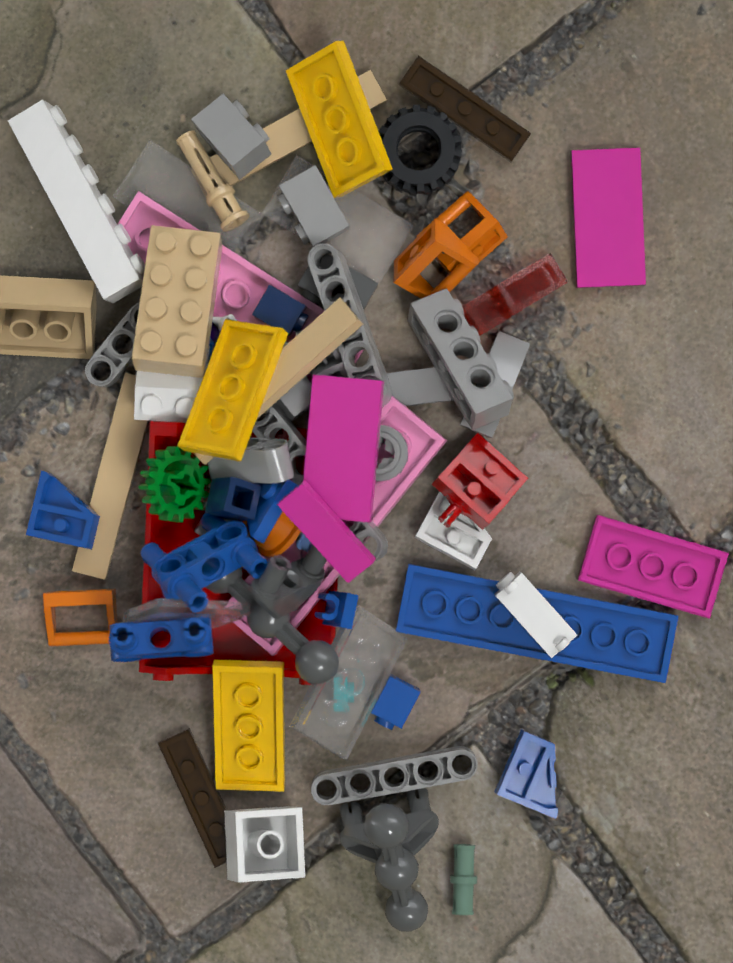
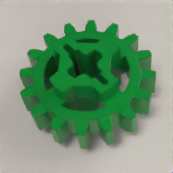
M167 446L166 450H156V459H146V463L150 467L149 470L140 471V475L146 478L145 483L138 485L139 489L146 490L147 494L141 499L142 503L152 504L148 512L159 515V520L183 522L184 518L193 519L195 517L194 510H203L204 508L200 501L201 498H208L209 493L204 490V485L210 484L211 479L203 477L208 467L198 465L200 460L195 454L183 451L178 446Z

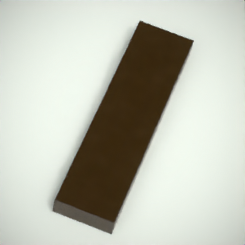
M419 55L399 83L400 87L426 105L434 107L438 113H445L448 116V120L454 122L455 125L511 163L531 135L525 128Z
M189 728L160 741L158 745L214 868L227 863L224 810H227L218 789H216V784Z

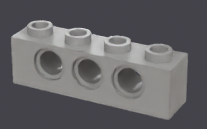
M446 288L410 303L407 321L471 430L509 415L512 400L514 399L512 388L506 380L502 381L497 372V365L493 356L484 351L480 344L481 340L478 331L474 326H469L466 321L460 301L453 299ZM446 328L452 332H444L441 329ZM461 355L467 357L468 359L462 360L456 356ZM473 383H481L485 387L479 388L474 386Z

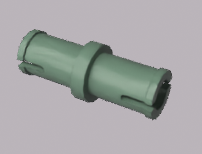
M453 845L454 875H450V883H453L452 914L474 915L473 891L474 884H477V876H474V852L476 845Z

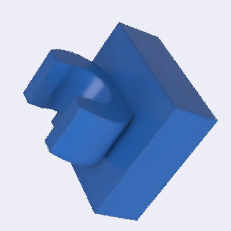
M330 590L329 593H320L318 598L327 601L325 612H315L314 616L323 620V625L352 630L359 595Z

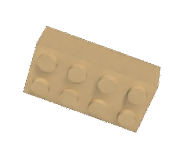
M151 225L132 353V361L136 371L203 378L206 371L223 248L221 233Z

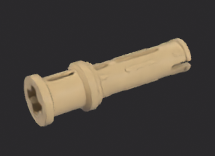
M195 130L181 135L176 140V143L180 146L207 193L205 197L206 203L216 211L222 222L220 225L223 232H227L237 228L249 218V214L246 210L242 211L235 199L234 188L224 183L198 139Z

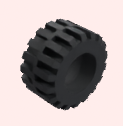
M413 105V108L406 109V107L399 109L397 114L390 115L384 126H381L379 134L393 170L385 173L383 176L389 185L391 184L395 187V190L401 193L403 191L407 192L410 196H417V194H424L426 196L435 190H441L445 184L453 179L461 160L462 141L461 136L457 133L456 125L447 119L448 116L445 113L441 112L440 114L436 112L434 107L420 108V105ZM423 132L435 139L439 147V156L433 166L425 170H413L406 167L400 161L398 146L402 138L407 134Z

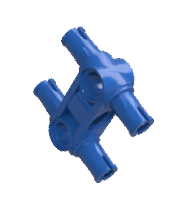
M205 513L201 518V524L207 533L166 554L156 543L146 544L141 550L142 560L152 569V576L160 585L164 598L172 601L182 600L192 612H200L208 605L207 595L201 589L241 567L250 573L253 578L260 579L268 565V561L257 551V545L248 535L247 528L243 522H226L221 517Z
M192 617L181 620L142 623L123 622L109 626L111 661L132 662L142 659L181 656L200 657L213 654L212 623L209 617ZM157 632L169 633L171 641L166 647L157 648L153 646L152 638Z

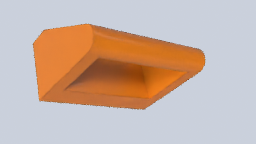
M466 191L436 219L448 226L471 206L483 220L460 240L476 255L480 262L507 239L508 236L499 221L469 191ZM442 252L435 258L448 274L460 263L458 260Z
M435 218L394 260L393 283L421 299L446 288L451 292L479 264V259L446 224ZM441 252H444L460 263L433 288L420 273Z
M116 589L51 591L43 593L49 647L109 644V630L56 633L55 607L106 604L109 629L111 624L117 623Z

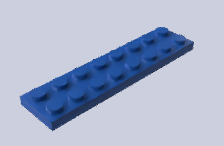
M408 564L396 632L666 683L678 615L536 588L577 634L567 647L551 658L494 595L499 590L496 586L499 581Z

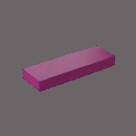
M306 480L277 504L347 583L352 581L376 560L372 553Z

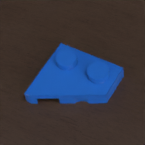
M41 471L26 535L92 550L100 516L53 474Z

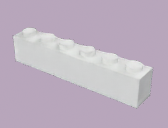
M42 99L9 119L8 122L102 298L115 303L142 287L145 264L137 253L133 255L127 243L131 242V238L121 223L117 225L112 216V213L115 212L114 206L106 194H100L96 186L99 179L93 168L89 164L85 165L79 154L83 153V149L73 134L69 136L64 127L67 120L61 109L57 105L53 106Z

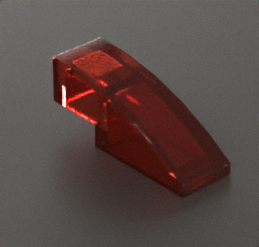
M550 253L462 306L464 317L469 326H474L479 336H482L567 284L568 280Z

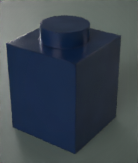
M271 285L266 289L252 314L270 326L283 328L288 333V336H291L293 331H301L309 315L304 313L307 308L306 305Z
M232 476L212 479L205 513L231 521L254 520L262 486Z

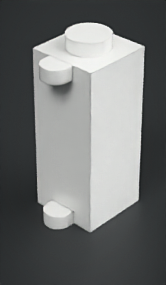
M509 572L496 584L499 590L494 595L551 658L567 647L577 636L573 629L521 572H518L516 575Z

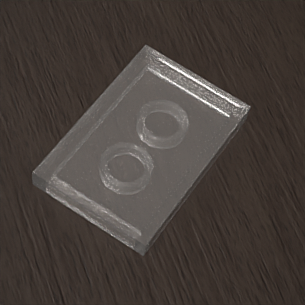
M159 598L126 610L123 616L124 622L137 623L209 617L211 618L212 628H216L249 617L250 604H247V602L208 601L205 609L200 612H192L181 599Z

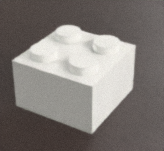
M284 806L224 810L227 880L251 882L305 877L302 807Z

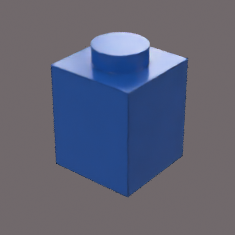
M389 674L371 709V713L376 715L374 721L390 730L394 726L402 729L421 693L420 689Z

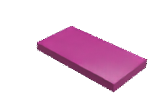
M640 147L572 150L571 168L576 288L645 286L646 271Z
M313 375L303 481L306 480L341 520L372 522L384 381Z
M596 515L577 580L710 619L729 553Z

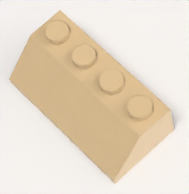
M0 275V354L90 359L94 355L97 311L96 285L94 281Z

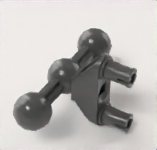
M313 544L305 558L291 563L280 555H275L274 558L271 557L261 578L254 579L250 585L242 579L241 567L205 587L213 593L231 594L248 610L247 623L254 634L261 638H277L296 656L295 667L303 680L310 684H323L329 682L337 674L339 657L334 647L323 640L309 642L289 623L290 613L296 611L317 590L325 576L323 567L327 560Z
M425 788L418 789L419 799H416L415 790L408 791L406 797L410 808L409 814H405L401 808L393 804H380L370 810L366 815L365 823H363L362 807L358 802H351L352 813L349 812L347 803L340 807L344 828L340 833V842L352 854L376 863L375 875L377 880L383 887L392 892V895L386 902V918L392 927L401 932H411L420 928L426 921L428 914V904L420 892L412 889L411 886L418 875L419 864L415 855L430 841L439 825L437 814L431 811L429 794Z

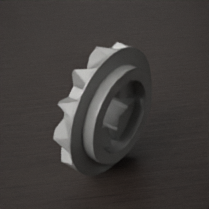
M380 425L378 448H380L381 443L386 438L384 443L386 444L385 450L394 455V458L382 459L376 469L375 481H387L402 472L408 461V445L400 432L390 426Z

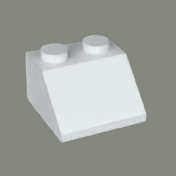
M209 346V349H208V357H207L206 369H207V366H208V363H209L210 346ZM137 371L134 420L186 423L203 378Z

